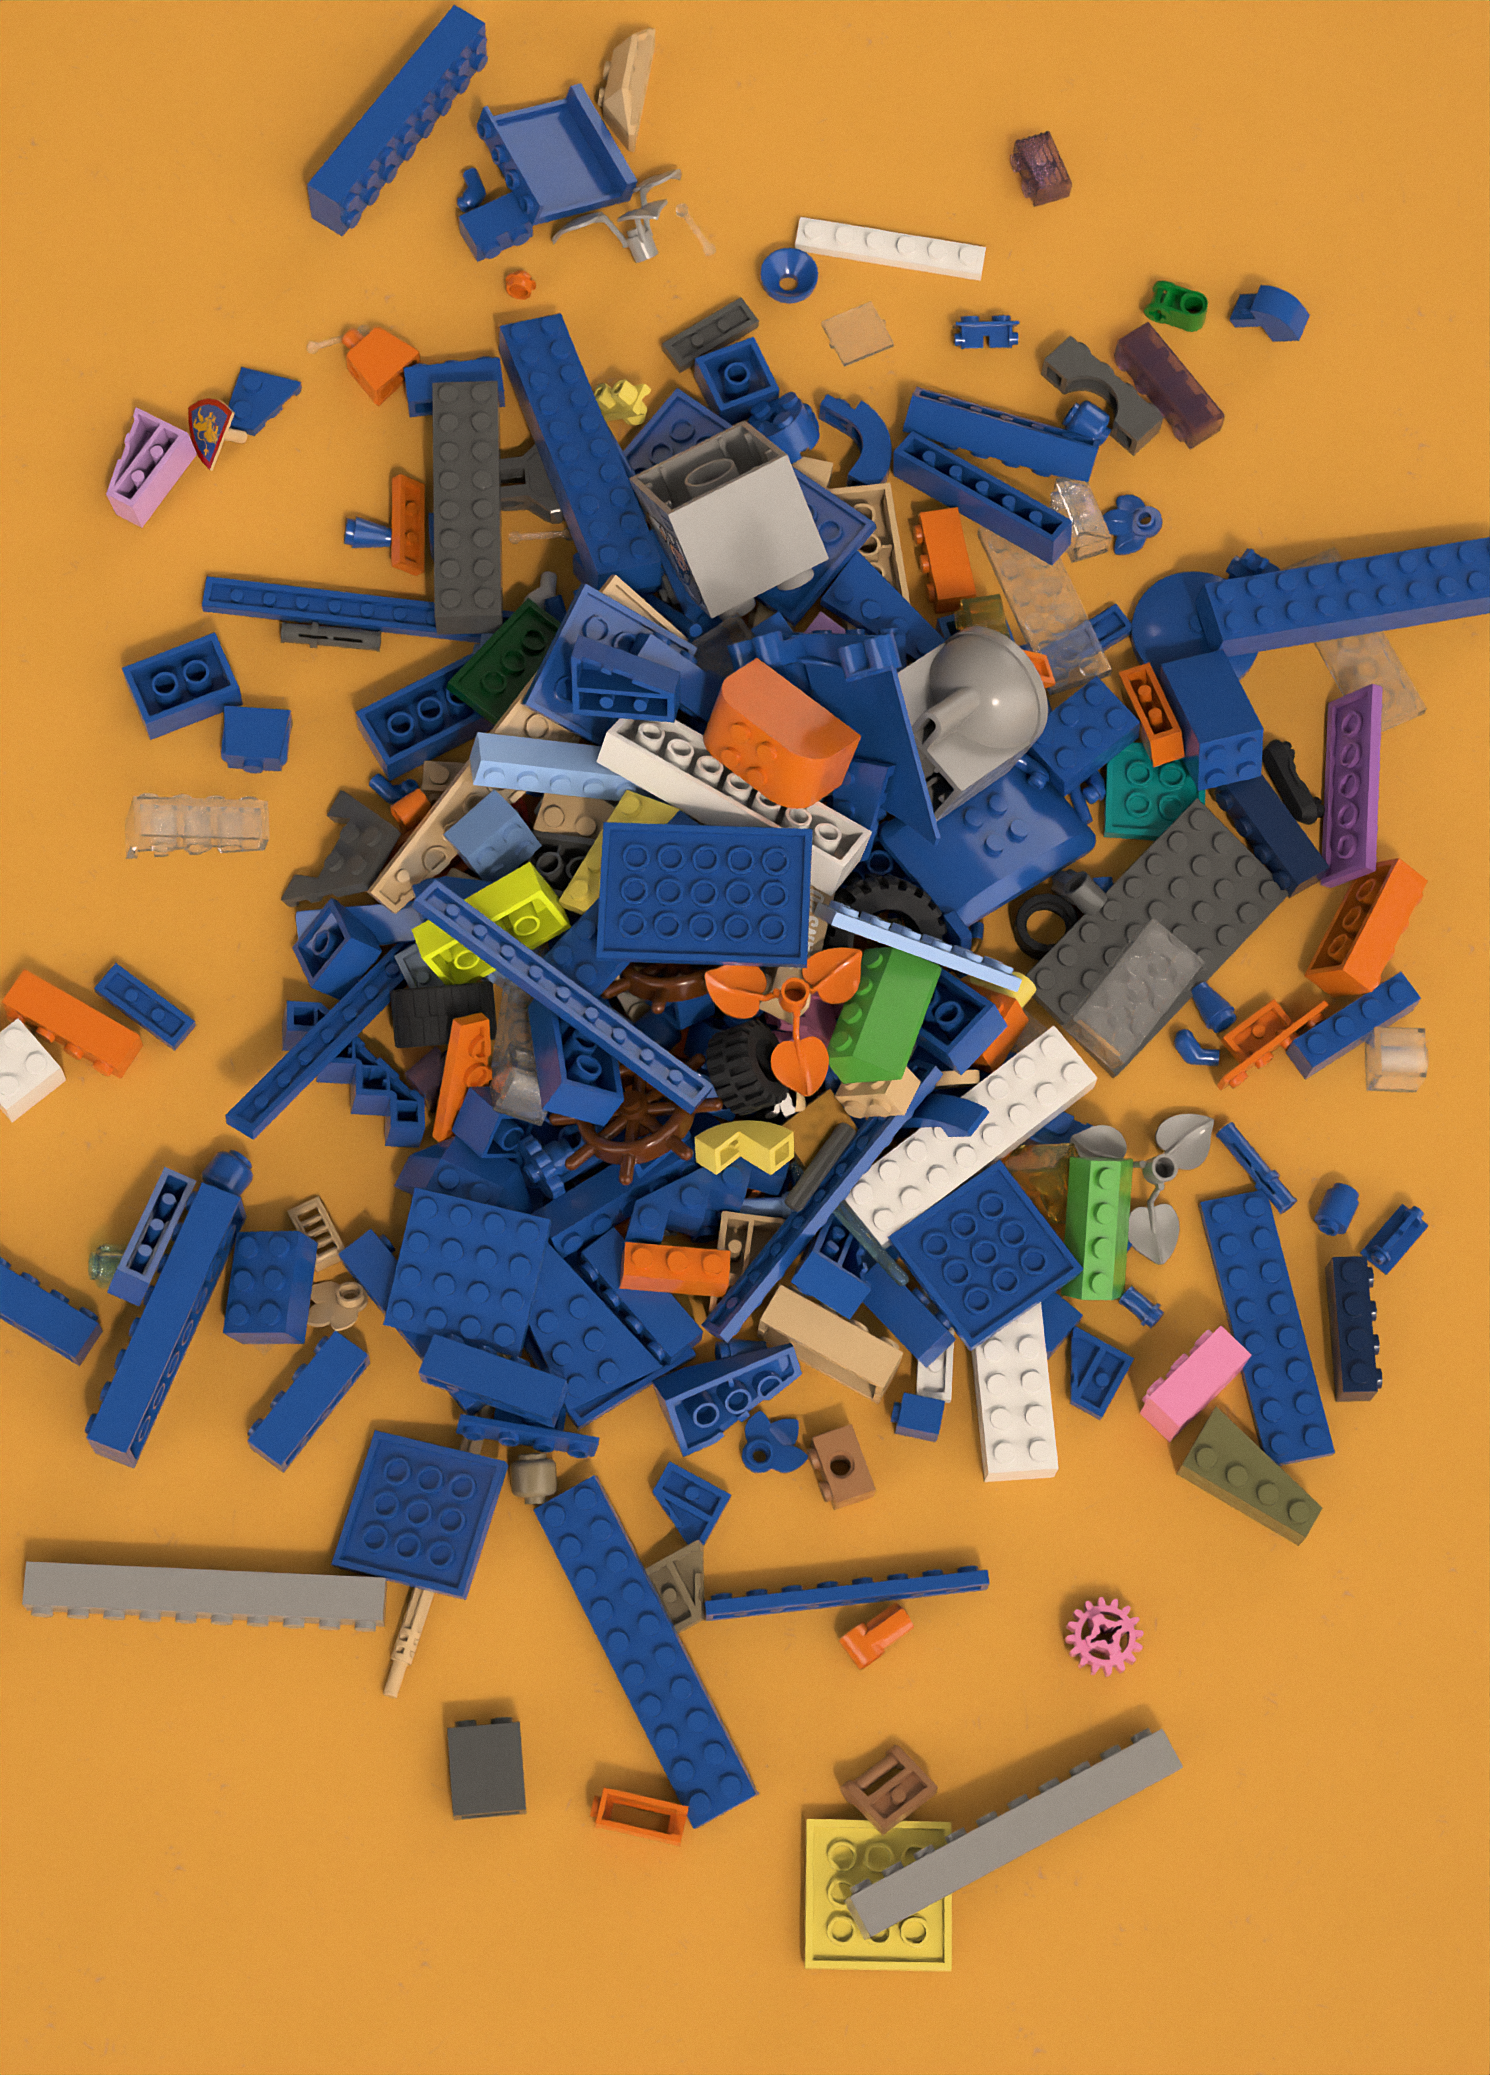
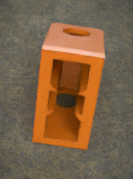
M380 327L374 328L365 337L355 328H352L342 339V343L350 349L346 354L348 371L378 407L405 383L404 368L420 363V352Z

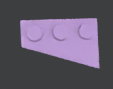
M136 407L133 414L134 422L131 431L126 434L124 440L126 446L121 460L118 459L106 495L116 515L142 528L195 458L197 452L187 432Z

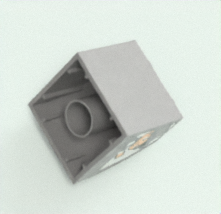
M745 420L629 478L646 518L678 578L691 599L711 618L719 616L722 620L739 618L755 607V596L775 586L779 590L798 588L813 578L814 571L812 567L829 559L788 455Z

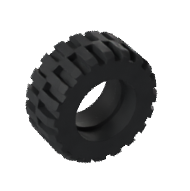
M877 873L865 874V879L854 877L847 880L848 886L846 888L839 887L835 892L834 901L845 904L851 909L860 912L859 917L862 911L873 914L880 910L889 909L897 912L903 918L905 927L912 929V931L922 936L927 934L948 944L947 941L942 939V935L947 933L946 923L939 919L942 912L938 905L930 901L931 897L926 892L904 879L902 880L890 874L880 876ZM828 923L822 951L841 947L853 948L855 933Z

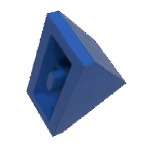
M1056 1292L1041 1302L1047 1360L1072 1333L1074 1327L1078 1326L1083 1317L1078 1310Z

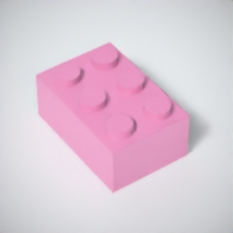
M1222 1326L1214 1333L1209 1329L1203 1333L1194 1343L1195 1346L1190 1350L1191 1356L1188 1357L1185 1353L1181 1355L1166 1374L1167 1380L1165 1381L1162 1377L1158 1378L1142 1398L1145 1405L1140 1414L1169 1442L1241 1372L1251 1357V1354Z

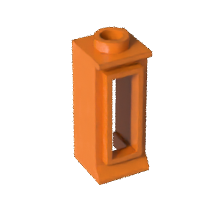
M604 1787L602 1797L594 1796L590 1817L596 1818L595 1828L611 1830L680 1847L689 1807ZM617 1804L670 1816L667 1833L610 1821L613 1805Z

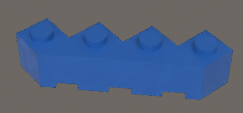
M287 1001L282 1020V1051H290L330 1010L318 1002ZM356 1036L317 1075L316 1082L350 1084L351 1114L385 1116V1146L419 1148L425 1130V1098L415 1089L413 1091L409 1089L399 1079L400 1075L382 1058L379 1057L377 1059L364 1047L365 1043Z
M739 1157L717 1175L702 1167L636 1200L622 1249H624L625 1242L661 1245L665 1229L697 1237L704 1220L706 1208L719 1212L739 1213L745 1200L747 1188L778 1196L786 1178L789 1162L772 1175H769L752 1163Z

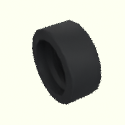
M1049 893L1035 895L1026 900L1018 910L1013 928L1015 941L1021 951L1037 960H1040L1055 944L1046 945L1038 943L1029 936L1026 927L1027 920L1034 912L1047 910L1059 915L1065 922V933L1078 921L1077 913L1068 901L1060 896Z

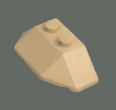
M647 28L632 34L613 50L612 60L606 61L603 80H607L606 88L601 87L599 92L598 106L603 107V120L626 149L631 152H635L655 50V28Z

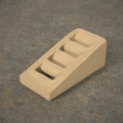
M319 1196L287 1211L296 1231H300L310 1238H314L326 1231L329 1233V1236L317 1241V1249L332 1242L335 1247L318 1255L316 1254V1272L341 1261L338 1254L345 1247ZM315 1208L317 1209L319 1214L300 1222L298 1216ZM318 1221H323L324 1225L307 1233L304 1228Z

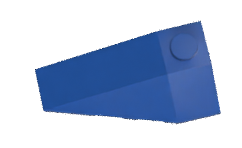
M792 1343L685 1367L656 1379L652 1383L664 1417L682 1456L685 1457L718 1442L725 1436L723 1432L738 1420L742 1423L750 1416L749 1411L763 1400L772 1399L801 1376L802 1372Z

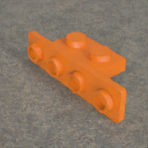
M1273 999L1221 1039V1042L1239 1065L1222 1077L1217 1087L1221 1091L1229 1085L1232 1089L1236 1088L1249 1077L1246 1073L1254 1066L1261 1069L1274 1058L1273 1051L1280 1046L1284 1050L1289 1048L1292 1041L1299 1037L1298 1032L1305 1027L1310 1030L1325 1019L1323 1013L1329 1006L1324 1000L1294 1023L1276 1000Z

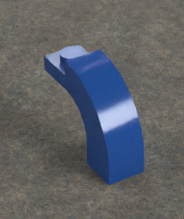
M827 394L820 404L819 419L849 436L856 443L860 451L859 459L848 473L846 487L886 483L891 463L892 444L885 423L877 412L862 400L854 410L845 400L835 399Z

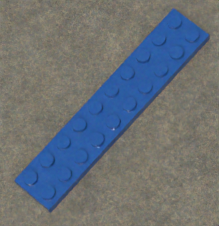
M591 1476L533 1509L681 1805L689 1807L687 1817L693 1829H698L759 1795L598 1476Z

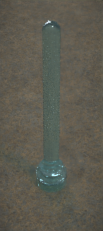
M795 1160L788 1167L787 1173L797 1183L804 1171ZM841 1202L833 1211V1214L897 1285H906L909 1281L908 1275Z

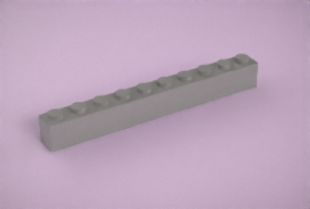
M26 1561L22 1605L27 1611H31L32 1616L53 1617V1612H67V1617L88 1619L90 1613L103 1614V1619L121 1621L125 1620V1615L139 1616L140 1621L160 1622L161 1617H175V1622L194 1624L197 1623V1618L211 1619V1623L215 1625H232L233 1620H247V1625L254 1627H267L270 1621L283 1622V1627L294 1629L304 1628L305 1623L319 1624V1628L324 1630H339L340 1625H355L354 1629L357 1631L373 1632L376 1631V1626L385 1627L387 1581L384 1577Z
M1149 1728L1141 1731L1130 1738L1133 1744L1121 1750L1119 1744L1099 1754L1103 1761L1093 1766H1090L1089 1762L1086 1761L1069 1770L1072 1777L1060 1783L1056 1777L1039 1786L1038 1789L1041 1794L1029 1800L1027 1795L1024 1794L1009 1802L1007 1805L1010 1811L1000 1816L995 1811H992L976 1820L979 1827L971 1832L966 1833L963 1827L946 1836L947 1844L935 1850L931 1844L914 1853L915 1862L903 1867L901 1861L886 1868L881 1871L884 1878L872 1884L868 1878L851 1887L852 1895L845 1899L844 1902L864 1940L1182 1769L1183 1765L1163 1729L1153 1734Z

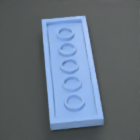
M831 900L829 905L818 902L813 915L830 925L1015 992L1019 990L1022 979L1012 974L1014 968L1003 964L1001 961L988 956L983 958L971 950L958 945H949L927 934L922 936L912 931V929L894 922L891 928H889L891 923L881 920L880 917L864 911L861 912L859 917L860 912L834 900Z

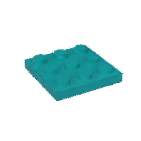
M1133 742L1106 763L1104 837L1155 841L1195 799L1198 798L1205 805V790H1197L1182 758L1153 767L1143 743Z

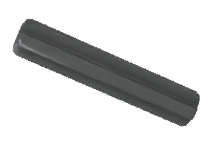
M842 1122L834 1129L786 1197L785 1204L789 1208L798 1212L805 1207L855 1136L856 1132L850 1125Z

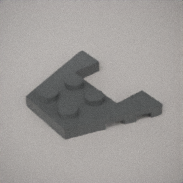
M340 791L327 814L333 822L347 824L341 830L338 842L332 853L325 859L320 875L316 878L294 874L281 900L289 907H296L299 905V901L303 900L314 903L321 901L323 896L330 894L342 897L368 891L379 876L401 832L345 791Z

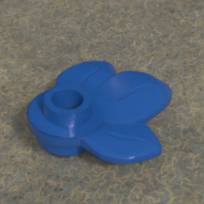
M1122 495L1118 496L1116 500L1118 509L1106 512L1098 522V527L1101 530L1117 536L1114 547L1116 555H1127L1140 550L1145 544L1146 539L1155 536L1163 524L1162 516L1156 508L1145 506L1143 501L1137 496ZM1144 518H1151V521L1148 524L1140 523L1141 520Z
M762 1411L755 1413L748 1420L745 1427L747 1444L742 1451V1461L745 1467L754 1473H765L771 1469L780 1473H789L800 1468L808 1459V1455L801 1449L794 1447L799 1431L798 1420L782 1419L770 1424L769 1419ZM762 1451L766 1455V1459L762 1462H757L753 1458V1453Z

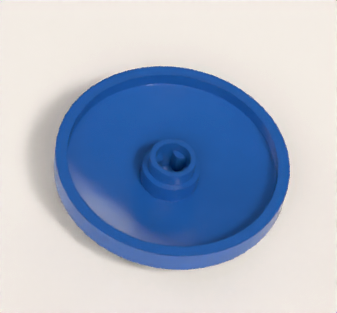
M1205 572L1176 573L1153 584L1139 600L1131 621V645L1140 665L1150 662L1159 684L1160 664L1211 652L1195 600L1204 583L1226 579ZM1258 652L1227 657L1239 681L1251 669Z

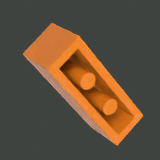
M958 507L920 512L918 525L913 526L915 544H921L923 554L919 555V562L922 574L927 573L929 583L925 585L928 603L933 602L935 614L974 608L977 594Z
M1150 662L1118 672L1122 699L1125 706L1140 721L1139 736L1153 767L1184 758L1182 731Z
M625 1242L621 1259L620 1289L724 1297L729 1285L731 1251Z

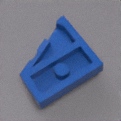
M242 367L228 405L235 412L229 428L246 431L248 435L255 436L265 427L269 419L274 418L283 410L282 405L293 395L297 396L301 392V382Z
M1075 1326L1071 1333L1070 1404L1101 1420L1134 1358Z

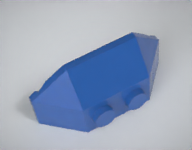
M458 1136L411 1154L394 1187L411 1195L414 1194L415 1187L503 1208L513 1204L520 1212L534 1213L519 1164L504 1157L480 1158Z

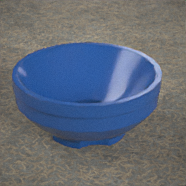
M782 248L772 252L764 260L760 273L761 283L765 292L774 300L788 304L797 303L808 298L813 293L818 280V268L811 256L804 251L795 248ZM784 278H792L797 282L798 286L794 290L787 291L780 287L779 282Z

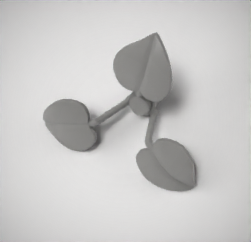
M670 170L652 176L632 189L633 193L640 191L642 206L639 209L625 213L617 219L618 222L635 220L636 227L627 231L628 238L623 236L603 212H596L580 216L568 222L555 234L552 239L553 244L564 233L585 227L591 223L602 222L621 241L623 248H630L635 263L658 255V250L652 238L653 233L650 228L649 219L658 220L661 210L668 204L667 199H662L647 204L646 195L653 186H657L669 179L680 181L682 176L681 170Z
M1181 1114L1164 1120L1157 1128L1155 1142L1165 1152L1147 1161H1133V1168H1141L1144 1178L1149 1183L1154 1184L1155 1189L1147 1201V1208L1138 1207L1130 1212L1128 1241L1132 1243V1247L1138 1253L1157 1265L1164 1264L1175 1249L1179 1236V1219L1172 1206L1168 1204L1154 1206V1202L1160 1191L1164 1190V1183L1174 1179L1178 1169L1192 1170L1205 1161L1210 1149L1211 1133L1214 1126V1119L1198 1114ZM1107 1125L1090 1127L1072 1135L1070 1138L1072 1157L1123 1158L1127 1151L1126 1141L1117 1129Z

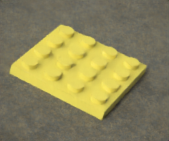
M807 1819L805 1969L951 1972L952 1893L866 1940L861 1935L844 1900L852 1895L850 1888L868 1878L874 1884L884 1878L881 1871L901 1861L903 1867L916 1861L913 1854L932 1844L934 1849L937 1850L946 1845L945 1837L952 1833V1822L901 1821L886 1834L882 1835L869 1820Z

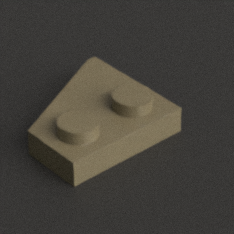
M696 1540L645 1569L678 1634L705 1619L704 1551L702 1541Z

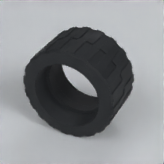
M491 981L397 989L390 992L394 1041L397 1048L449 1044L453 1019L480 1012L489 1019L490 1040H495L498 1037L494 989Z

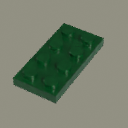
M528 598L449 680L446 689L495 726L539 669L561 622Z

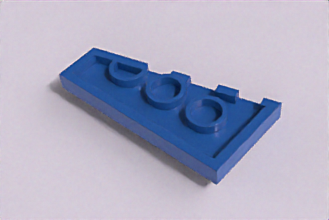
M858 550L821 598V606L856 628L865 629L867 635H879L878 629L896 628L898 629V634H906V659L911 663L946 641Z

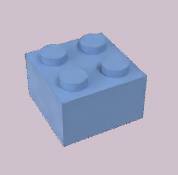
M495 789L443 834L469 869L480 880L495 882L513 872L524 861L530 859L535 851L542 846L518 812Z

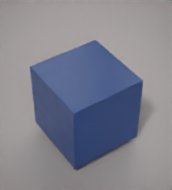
M469 1087L451 1131L480 1158H519L520 1154L516 1143L530 1134L538 1114L509 1087Z

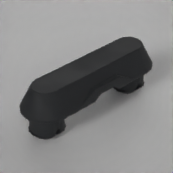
M1273 740L1262 751V760L1294 819L1311 825L1315 823L1317 818L1323 817L1325 806L1321 805L1322 801L1320 798L1312 797L1306 784L1300 780L1296 772V765L1293 762L1295 750L1291 749V743Z

